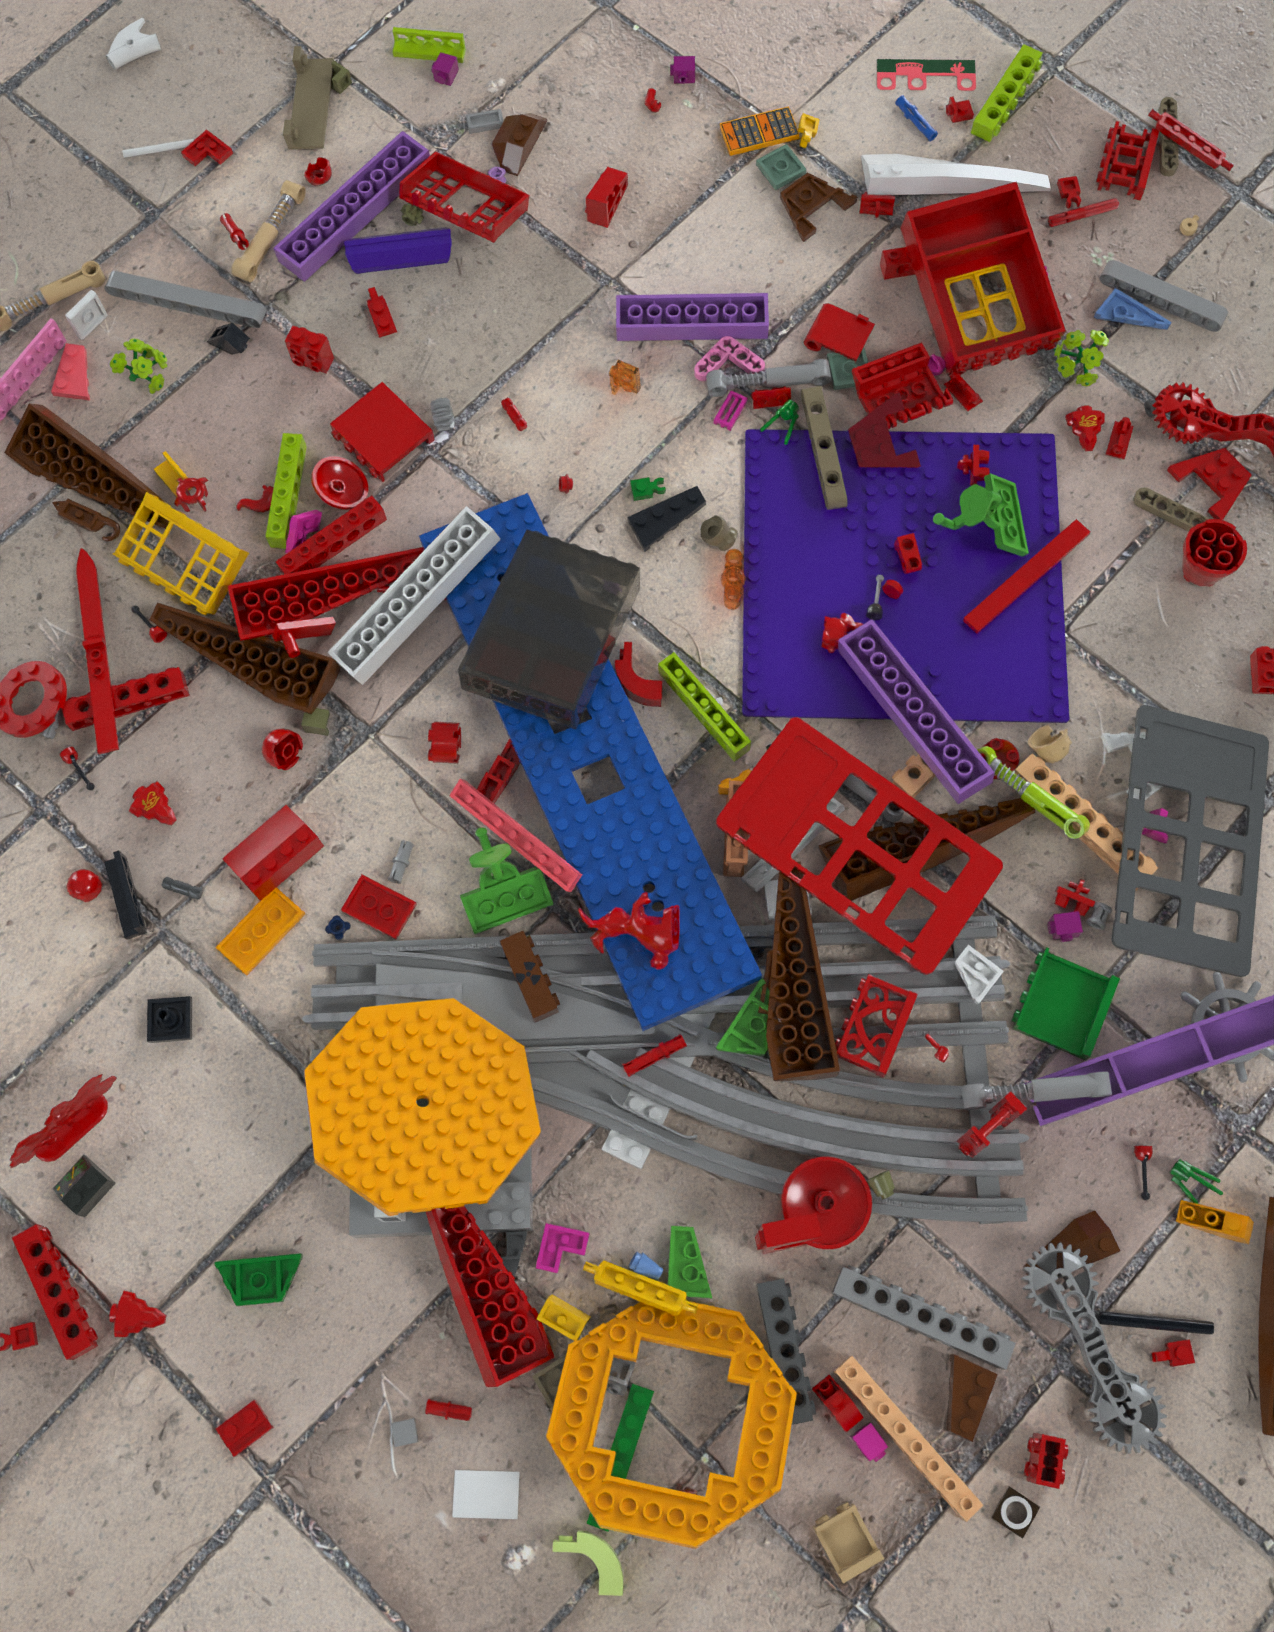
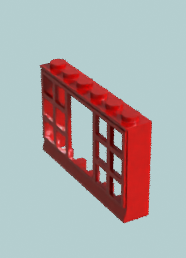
M436 151L400 182L399 189L400 199L493 243L520 216L528 211L530 196ZM436 171L444 175L441 180H437L430 175ZM451 178L459 182V184L452 187L444 182ZM426 179L435 183V185L429 189L421 185V183ZM463 185L490 197L470 217L466 212L461 215L453 213L451 205H447L445 208L441 207ZM441 186L450 190V192L444 196L435 190ZM415 188H418V189H421V190L425 191L426 193L421 196V192H420L419 190H416V191L413 192V193H411V192H412ZM430 195H433L440 198L441 200L437 202V200L434 197H432L428 201L426 200V198H428ZM496 199L505 205L499 209L490 204ZM488 208L497 213L489 217L481 212ZM477 216L480 217V218H482V219L487 220L486 223H484L483 220H479L477 223L472 222V221H473ZM493 223L492 230L487 229Z

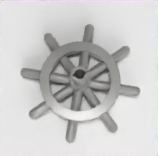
M1214 972L1215 992H1212L1201 1001L1188 992H1182L1180 996L1182 1000L1195 1008L1191 1024L1203 1020L1204 1015L1209 1018L1218 1015L1217 1012L1209 1007L1216 1001H1219L1222 1013L1230 1011L1228 1000L1240 1003L1238 1007L1255 1002L1254 997L1260 990L1261 983L1255 981L1247 993L1235 989H1225L1221 973ZM1267 1047L1224 1063L1235 1064L1238 1079L1244 1083L1247 1081L1244 1062L1254 1058L1259 1053L1274 1062V1051ZM1207 1069L1201 1070L1200 1072L1204 1073L1207 1071Z

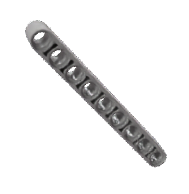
M118 271L110 273L104 288L108 294L115 297L253 328L261 327L267 311L262 304Z

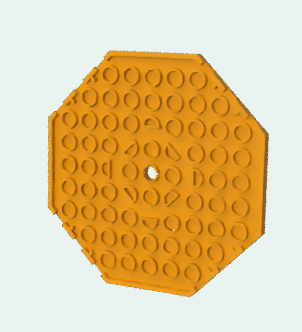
M454 998L361 1007L304 1070L314 1163L388 1216L411 1211L412 1213L431 1211L434 1208L445 1207V1209L463 1207L465 1204L488 1203L541 1133L525 1047ZM427 1098L429 1104L426 1107L417 1105L416 1100Z

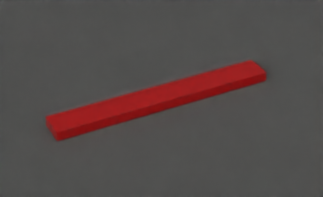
M1077 519L1074 520L963 618V622L978 634L1085 540L1091 531Z

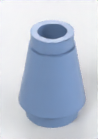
M636 1252L628 1266L633 1272L656 1281L659 1280L663 1272V1268L643 1252L641 1254Z

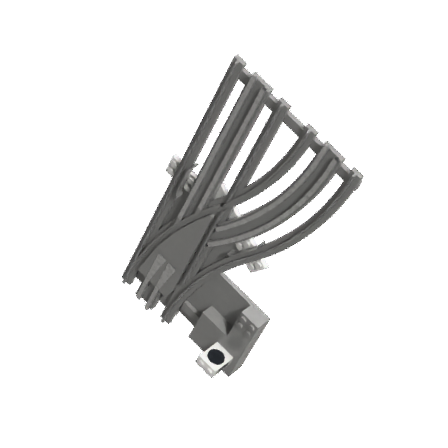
M995 915L971 916L952 943L953 958H942L935 970L929 975L920 973L905 960L820 964L828 1008H850L853 998L858 999L861 991L857 990L861 979H866L868 974L907 991L917 993L914 1005L958 1003L960 1023L905 1025L897 1048L933 1047L926 1040V1034H929L940 1046H962L966 1085L984 1084V1087H988L989 1077L985 1045L1007 1044L1009 1028H1007L1006 1021L983 1022L981 1002L1003 1001L1005 999L1002 976L998 978L977 1005L954 962L968 945L975 949L974 939L997 937L996 928L998 924ZM929 918L886 920L885 925L908 942H913ZM852 922L812 923L817 946L878 943L854 926ZM775 925L739 926L749 949L773 948ZM596 932L530 935L535 947L531 948L534 956L539 954L543 966L540 967L542 974L547 973L552 985L549 986L551 994L556 993L561 1004L557 1006L559 1013L535 1023L500 944V940L509 936L314 944V951H312V956L314 957L313 965L315 967L336 966V984L312 985V1014L303 1016L302 1020L305 1023L311 1024L313 1030L335 1029L336 1036L361 1007L454 998L525 1047L535 1102L610 1130L602 1151L641 1170L651 1149L718 1176L776 1194H782L784 1183L790 1175L789 1172L715 1150L692 1141L697 1139V1135L686 1136L664 1126V1121L670 1109L724 1131L804 1155L835 1157L845 1160L852 1165L891 1171L975 1177L977 1198L936 1197L894 1192L892 1196L882 1200L881 1196L877 1197L873 1190L870 1189L872 1196L871 1213L925 1220L979 1222V1224L1027 1221L1028 1206H1026L1025 1198H1001L999 1177L1023 1175L1024 1166L1023 1160H1021L1019 1143L1026 1142L1029 1136L1020 1134L1019 1129L993 1130L986 1137L990 1144L972 1158L970 1155L966 1156L958 1148L959 1143L957 1142L968 1130L890 1124L819 1111L758 1094L690 1068L695 1057L714 1056L773 1078L768 1050L764 1056L718 1051L716 1046L726 1032L716 1033L709 1030L716 1013L739 1012L759 981L642 1031L604 946V953L602 954L591 942L590 937ZM1000 956L986 957L1000 969H1005L1010 965L1009 961L1001 960ZM758 966L759 969H760V971H761V973H762V979H763V978H764V972H765V966ZM874 987L868 991V998L874 999L875 993H877L879 1002L884 1001L883 992L879 988ZM888 992V1001H905L904 998ZM862 1000L860 1007H867V1005ZM887 1026L864 1027L869 1040L877 1034H892L893 1032ZM851 1027L849 1034L856 1033L855 1027ZM832 1028L834 1041L836 1042L837 1038L842 1039L845 1031L841 1030V1028ZM679 1034L682 1035L687 1047L670 1055V1058H664L628 1077L622 1064L659 1046L660 1042L665 1043ZM878 1039L873 1044L874 1047L877 1045V1043L880 1047H884L885 1041L883 1039ZM850 1040L846 1045L847 1050L865 1049L863 1045L857 1049H852L856 1046L854 1040ZM323 1049L312 1050L310 1062H312ZM842 1071L839 1072L837 1077L786 1081L824 1092L870 1101L928 1108L964 1109L961 1086L895 1081ZM427 1098L416 1100L417 1105L420 1107H426L429 1104ZM993 1101V1104H986L987 1107L965 1109L969 1113L970 1128L975 1126L979 1130L991 1119V1114L988 1111L997 1104L996 1101ZM532 1147L526 1152L488 1203L464 1205L468 1212L472 1213L476 1219V1224L484 1233L533 1231ZM350 1189V1236L354 1238L432 1235L426 1211L412 1213L411 1211L388 1216Z

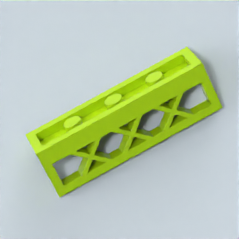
M393 27L395 41L393 47L394 57L436 61L441 52L457 57L458 63H463L466 47L463 33ZM398 34L405 35L407 38H399ZM416 36H421L424 40H419ZM433 38H439V39H441L442 41L439 42V41L434 40ZM451 40H459L460 43H454Z

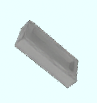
M501 109L466 115L469 134L500 129L504 122Z

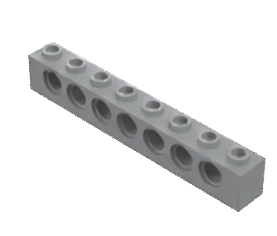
M850 1265L847 1268H841L832 1291L833 1295L1001 1370L1007 1369L1016 1344L1010 1341L1011 1336L999 1331L996 1335L988 1331L989 1327L982 1323L976 1322L974 1325L967 1322V1317L955 1312L954 1315L945 1312L946 1308L939 1304L933 1303L932 1306L924 1303L925 1298L913 1293L911 1296L902 1293V1288L890 1284V1287L881 1284L882 1279L869 1274V1277H865L860 1274L861 1270ZM856 1281H860L865 1285V1292L863 1294H858L854 1291L853 1286ZM879 1290L886 1294V1301L883 1304L878 1303L875 1299V1293ZM899 1300L907 1303L908 1309L905 1313H900L896 1308ZM921 1309L926 1310L929 1314V1319L926 1323L918 1319V1312ZM942 1319H946L950 1323V1330L948 1332H943L939 1327ZM964 1328L970 1330L972 1334L969 1342L964 1341L961 1337V1331ZM985 1338H989L993 1342V1349L990 1352L983 1348Z

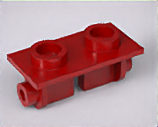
M953 372L950 375L951 379L944 383V386L967 411L983 402L979 394L969 386L960 373Z
M783 386L772 388V390L755 389V391L751 392L753 409L783 406L786 401L791 400V387Z
M1123 417L1120 422H1114L1106 455L1125 459L1134 428L1131 425L1130 418Z

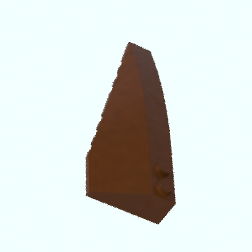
M28 404L4 452L35 476L40 477L42 475L50 482L77 491L79 494L111 505L113 508L123 510L135 516L146 492L157 496L159 500L163 501L124 466L44 405ZM154 511L150 513L147 519L148 522L151 521L155 513ZM159 515L155 525L166 529L170 521Z

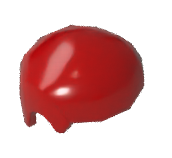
M318 157L315 164L309 163L304 174L306 181L314 186L328 183L332 176L329 160Z
M81 869L71 874L66 888L71 897L84 902H90L97 898L101 892L102 882L100 877L94 872Z

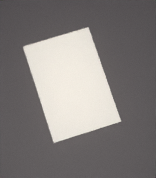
M455 1470L452 1517L518 1519L520 1472Z

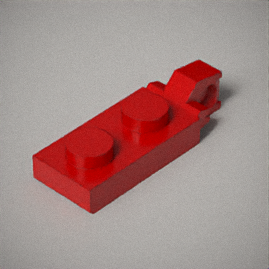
M375 287L369 288L370 299L367 300V306L379 338L396 333L397 330L383 295L378 296Z

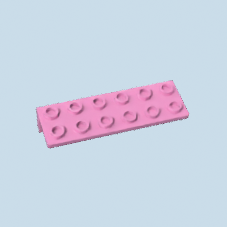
M50 319L0 378V421L16 405L18 399L29 389L33 381L40 376L42 370L52 361L57 352L64 347L66 339L55 320Z

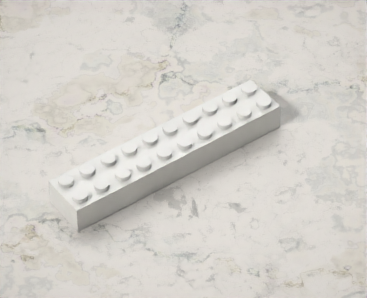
M466 506L327 653L363 685L500 541L499 536L487 523Z

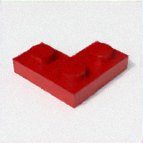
M206 129L181 151L183 158L194 166L198 165L207 156H210L221 165L233 154L232 148Z

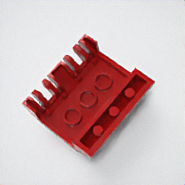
M922 342L852 369L857 395L867 414L894 394L900 392L905 410L885 416L888 429L896 427L897 421L907 423L932 413V407L940 410L943 407L953 405V398L949 390L946 388L943 394L928 367L930 356Z

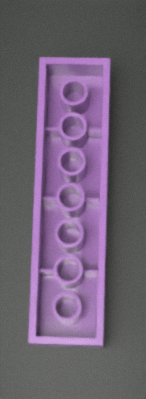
M768 293L616 295L617 341L716 340L725 336H730L734 339H768Z

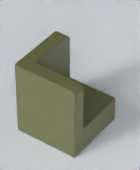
M333 61L331 63L333 68L331 88L341 94L352 84L349 70Z
M316 708L312 715L304 712L301 723L306 733L328 736L329 710Z

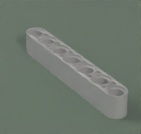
M1115 260L1107 262L1099 278L1102 284L1110 288H1116L1126 295L1213 332L1221 329L1228 315L1227 309L1221 305Z

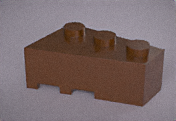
M952 1354L950 1355L947 1431L973 1442L998 1374Z

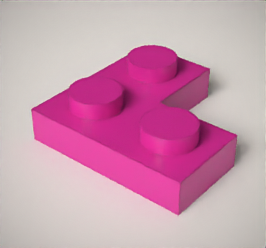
M312 510L291 517L285 553L290 552L306 541L308 533L319 530L322 512Z
M546 1223L536 1269L558 1274L563 1251L585 1256L590 1233Z

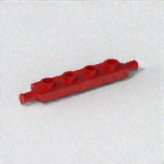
M1152 109L1148 114L1149 117L1157 121L1155 129L1213 169L1218 168L1220 165L1228 171L1233 168L1234 164L1225 159V152L1167 112L1161 115Z

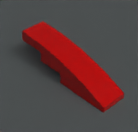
M510 739L501 755H498L489 772L485 773L477 788L480 793L494 804L520 765L519 758Z

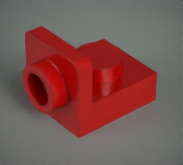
M954 96L949 98V103L946 105V114L950 116L952 123L973 119L974 113L969 100L955 102Z

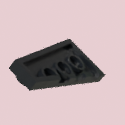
M695 486L627 517L644 552H646L652 544L663 539L664 535L670 530L677 528L679 523L690 518L704 507L706 500L698 486Z

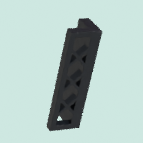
M118 850L113 852L114 859L104 863L124 938L128 940L146 934L147 930L127 857Z

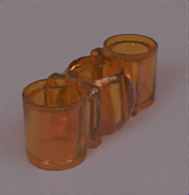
M738 549L727 551L725 555V569L721 575V584L724 587L723 602L725 607L731 610L737 609L741 605L742 587L746 581L745 574L742 571L743 555ZM730 560H737L738 562L731 563ZM734 577V578H736V579H738V580H736V581H731V580H729V578ZM731 595H733V596H736L737 598H736V599H730V598H728V597L731 596Z

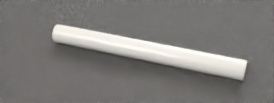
M195 139L122 150L124 158L182 149L186 148Z

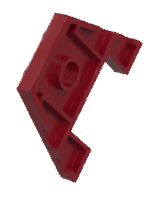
M900 392L894 394L848 429L859 467H921L916 449L896 456L885 419L887 415L905 410Z

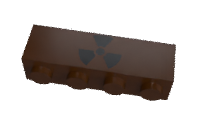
M524 931L500 940V944L534 1022H539L559 1013L557 1006L561 1004L556 993L551 994L549 986L552 984L547 973L542 974L540 967L543 966L539 954L534 956L531 948L535 947L531 936H526Z

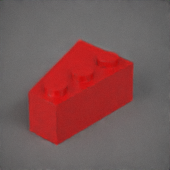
M610 167L605 169L586 196L585 213H587V222L606 228L609 227L628 187V173Z

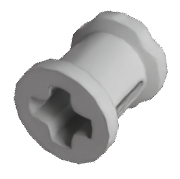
M1095 902L1093 913L1086 922L1093 928L1104 930L1106 927L1105 921L1108 914L1112 913V908L1104 903Z

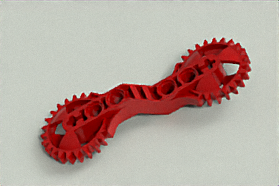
M1177 382L1172 386L1168 385L1155 398L1156 402L1153 404V407L1156 409L1152 413L1157 415L1154 421H1159L1160 424L1157 427L1164 428L1162 434L1168 432V439L1174 436L1176 443L1181 439L1183 444H1186L1188 441L1190 444L1195 441L1198 443L1207 437L1221 442L1250 439L1267 445L1274 457V417L1263 413L1233 416L1221 412L1214 407L1210 398H1203L1204 392L1198 393V387L1192 390V384L1186 387L1184 382L1180 385ZM1184 395L1190 397V400L1182 401ZM1171 412L1170 420H1167L1165 413ZM1177 426L1184 428V431H1179Z

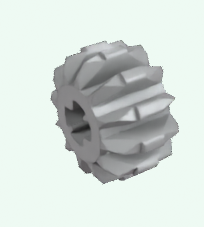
M438 398L431 401V411L436 429L438 431H446L454 428L455 419L450 400L448 398Z

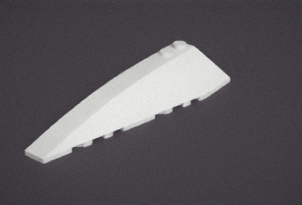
M902 154L861 156L868 195L976 193L1016 181L1020 192L1050 191L1051 189L1048 175Z

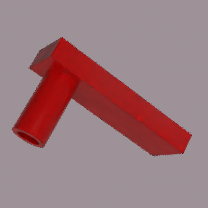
M334 617L277 623L272 636L275 642L283 641L288 656L295 658L300 655L295 639L331 635L336 622Z

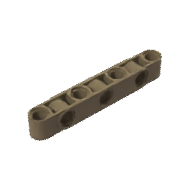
M815 386L801 389L802 404L826 509L832 510L847 507V495L822 387ZM828 481H835L836 483L831 484Z

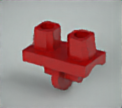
M865 192L861 194L859 214H874V218H879V215L893 216L895 196L868 195Z
M973 445L970 459L969 455H963V459L957 462V468L962 470L964 475L969 474L970 470V486L977 484V481H985L984 477L989 474V468L979 467V464H988L989 451L979 450V445Z
M1080 879L1078 883L1069 882L1068 887L1074 889V892L1061 886H1057L1055 890L1057 895L1054 904L1066 908L1069 899L1075 900L1077 903L1073 912L1079 911L1081 916H1085L1089 908L1094 906L1095 901L1079 895L1080 892L1088 895L1090 889L1083 886L1085 881L1083 879Z

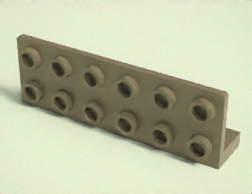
M294 46L292 61L297 72L292 118L291 120L284 121L283 137L288 149H323L333 78L331 63L334 59H307V55L304 54L302 47Z

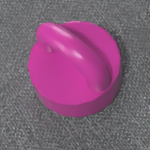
M935 354L930 356L928 364L933 376L942 374L945 369V361Z

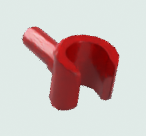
M926 1034V1040L937 1050L934 1057L944 1063L949 1057V1050L945 1046H940L929 1034Z

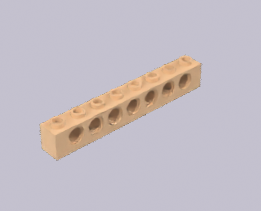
M1032 753L1015 769V774H1020L1019 777L1024 778L1026 782L1036 783L1064 805L1065 803H1071L1074 806V809L1071 810L1078 815L1088 818L1090 828L1079 839L1119 874L1123 832L1113 827L1103 814L1096 812L1092 808L1088 800L1082 799L1071 785H1067L1061 780L1060 775L1056 771H1051L1045 765L1042 758ZM1034 775H1040L1043 780H1037ZM1050 789H1056L1058 791V795L1052 794L1050 792ZM1073 822V828L1076 831H1080L1079 823ZM1097 831L1103 832L1105 838L1099 837ZM1113 845L1118 846L1121 852H1116L1113 849ZM1128 850L1127 860H1132L1133 851ZM1139 852L1138 870L1142 873L1153 875L1158 869L1156 863L1152 858Z
M849 1356L833 1371L957 1515L967 1522L983 1504L853 1356Z

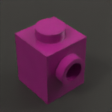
M440 52L431 68L435 82L449 86L452 85L459 71L457 57Z
M674 56V64H670V76H674V84L695 83V56Z
M1079 911L1053 914L1047 923L1048 932L1052 934L1053 940L1060 939V942L1072 941L1073 938H1077L1083 933Z

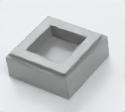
M415 1418L391 1423L395 1447L419 1442Z

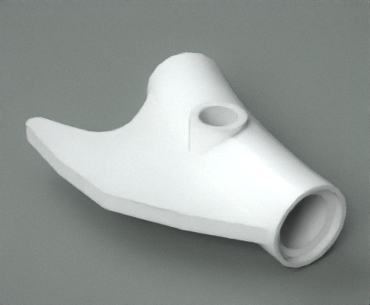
M140 18L118 32L109 53L106 55L109 64L114 70L142 56L161 50L156 33L146 35L139 32L145 23L144 18Z

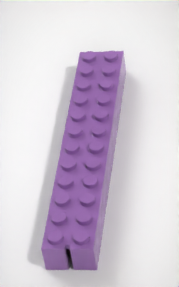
M1274 995L1038 1078H1056L1086 1075L1095 1072H1109L1112 1095L1105 1097H1082L1036 1102L1037 1105L1033 1106L1040 1127L1273 1046Z

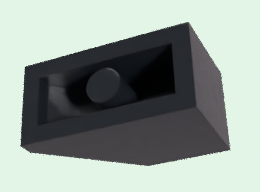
M229 323L217 327L207 342L233 355L244 352L248 346L246 343L250 338L234 323Z

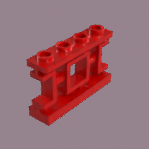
M1116 121L1114 128L1110 127L1107 139H1110V142L1106 141L1103 153H1106V157L1103 156L1099 168L1103 169L1097 175L1096 183H1099L1097 190L1101 191L1102 187H1105V190L1109 191L1111 184L1128 187L1127 195L1131 196L1132 193L1134 194L1133 199L1141 201L1159 131L1152 128L1151 133H1148V130L1144 129L1142 136L1124 132L1126 125L1122 124L1121 127L1119 126L1120 121ZM1116 134L1119 135L1117 142L1125 143L1127 145L1118 143L1116 149H1113ZM1147 141L1144 156H1141L1143 149L1134 146L1143 147L1144 142ZM1118 155L1136 158L1135 164L1117 162ZM1112 164L1110 171L1117 172L1119 174L1110 172L1108 179H1105L1108 165ZM1140 170V174H1139V178H1138V182H1137V186H1136V185H1134L1136 178L1128 177V176H1126V175L1136 176L1137 171Z

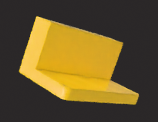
M164 451L162 454L166 460L154 468V471L177 498L176 488L179 483L176 480L179 477L183 480L188 477L169 454Z
M552 1294L544 1303L537 1320L573 1341H578L591 1316Z

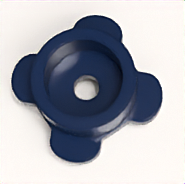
M336 915L329 922L328 926L325 927V931L327 934L334 935L337 940H341L351 925Z

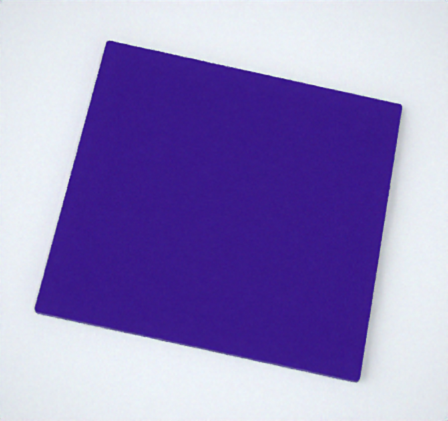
M760 429L746 430L742 715L744 717L892 720L838 652V649L833 653H829L827 649L821 647L825 628V616L840 618L842 613H846L853 618L854 622L865 624L872 619L953 721L1067 723L1069 721L1061 561L978 634L963 622V618L1060 534L1054 434L889 431L896 456L915 449L917 451L921 467L907 468L859 467L848 431L832 430L847 495V507L827 510L808 430H793L787 445L784 444L788 430L765 429L763 432ZM973 445H979V450L989 451L988 464H979V467L989 468V474L991 473L1016 484L1029 554L1023 557L997 548L994 530L988 527L984 521L972 527L965 525L956 530L937 525L933 522V517L937 513H942L945 518L951 520L962 514L960 496L965 489L971 487L970 470L969 474L964 475L963 471L957 468V462L963 459V455H969L970 459ZM828 481L831 484L836 483L835 481ZM977 481V485L985 488V481ZM914 533L922 562V570L905 574L898 552L895 550L894 542L899 536ZM883 575L884 580L881 582L878 601L880 609L877 612H873L871 606L875 601L876 576ZM887 580H895L902 586L903 593L898 599L890 598L884 593L882 587Z

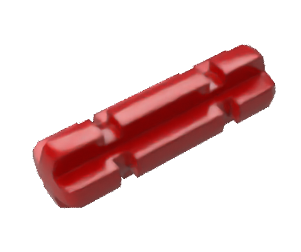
M508 397L501 401L502 407L507 411L506 413L512 422L516 424L519 431L526 429L527 422L522 418L516 406L513 405L512 400Z

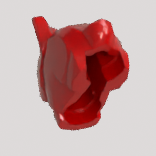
M842 613L840 618L825 616V628L821 647L827 649L829 653L835 652L838 649V640L847 635L849 631H854L863 624L854 622L853 618L846 613Z

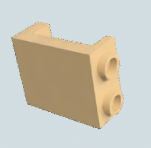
M848 1502L836 1508L837 1513L829 1517L828 1514H825L815 1520L817 1525L813 1526L842 1583L847 1582L884 1560L881 1551L877 1548L857 1511V1507L853 1503L849 1505Z

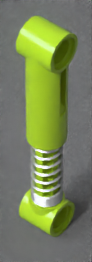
M984 746L976 749L979 753H983L986 756V762L995 772L994 776L997 775V779L1001 778L1002 782H1006L1007 786H1011V789H1016V793L1021 795L1023 801L1063 829L1069 838L1077 839L1088 832L1090 823L1085 816L1078 815L1036 783L1026 782L1024 778L1019 777L1020 774L1016 775L1015 771L1012 772L1010 770V767H1005L1006 764H1001V761L997 759L996 753L991 747ZM1073 822L1079 823L1080 831H1076L1073 828Z

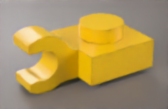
M805 113L801 115L798 132L802 133L799 143L800 147L807 148V143H810L811 137L814 138L816 136L820 119Z

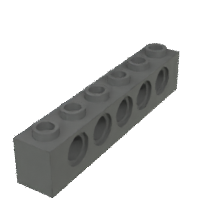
M784 1278L758 1283L756 1286L771 1358H773L782 1371L785 1379V1372L788 1368H794L798 1373V1377L794 1382L786 1379L789 1385L795 1391L801 1393L803 1397L802 1403L794 1407L792 1425L813 1421L812 1415H816L814 1401H809L807 1391H811L809 1377H804L803 1367H806L804 1353H799L798 1344L801 1343L799 1329H794L793 1320H797L795 1308L789 1305L788 1297H792L790 1284L785 1283ZM773 1298H780L783 1301L782 1310L775 1311L772 1309L771 1300ZM778 1321L787 1323L788 1331L786 1334H779L776 1331L775 1326ZM788 1344L792 1347L793 1354L790 1358H785L781 1355L780 1349L782 1345Z

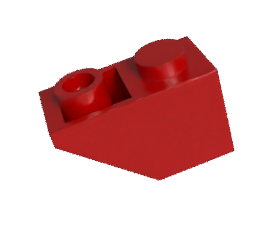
M830 1374L812 1388L813 1392L845 1432H848L864 1418L851 1398Z

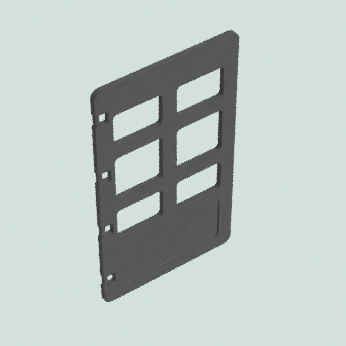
M1142 705L1137 709L1121 847L1122 855L1115 902V919L1112 930V943L1116 948L1237 977H1244L1250 973L1269 740L1265 735L1149 705ZM1141 728L1146 730L1145 739L1140 738ZM1147 783L1187 792L1189 794L1187 822L1147 813L1144 810ZM1134 788L1140 789L1139 799L1133 798ZM1208 797L1246 807L1245 836L1205 827L1203 825L1205 798ZM1142 828L1184 838L1181 882L1142 873L1138 870ZM1201 842L1243 853L1240 896L1203 888L1198 885ZM1128 850L1133 851L1132 861L1127 860ZM1136 888L1178 898L1179 906L1176 929L1137 920L1133 917ZM1196 902L1238 913L1236 943L1196 934L1193 931ZM1121 912L1127 913L1126 924L1120 923Z

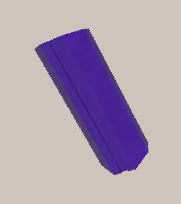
M444 227L352 238L344 241L345 256L356 274L448 263L452 245L451 230Z

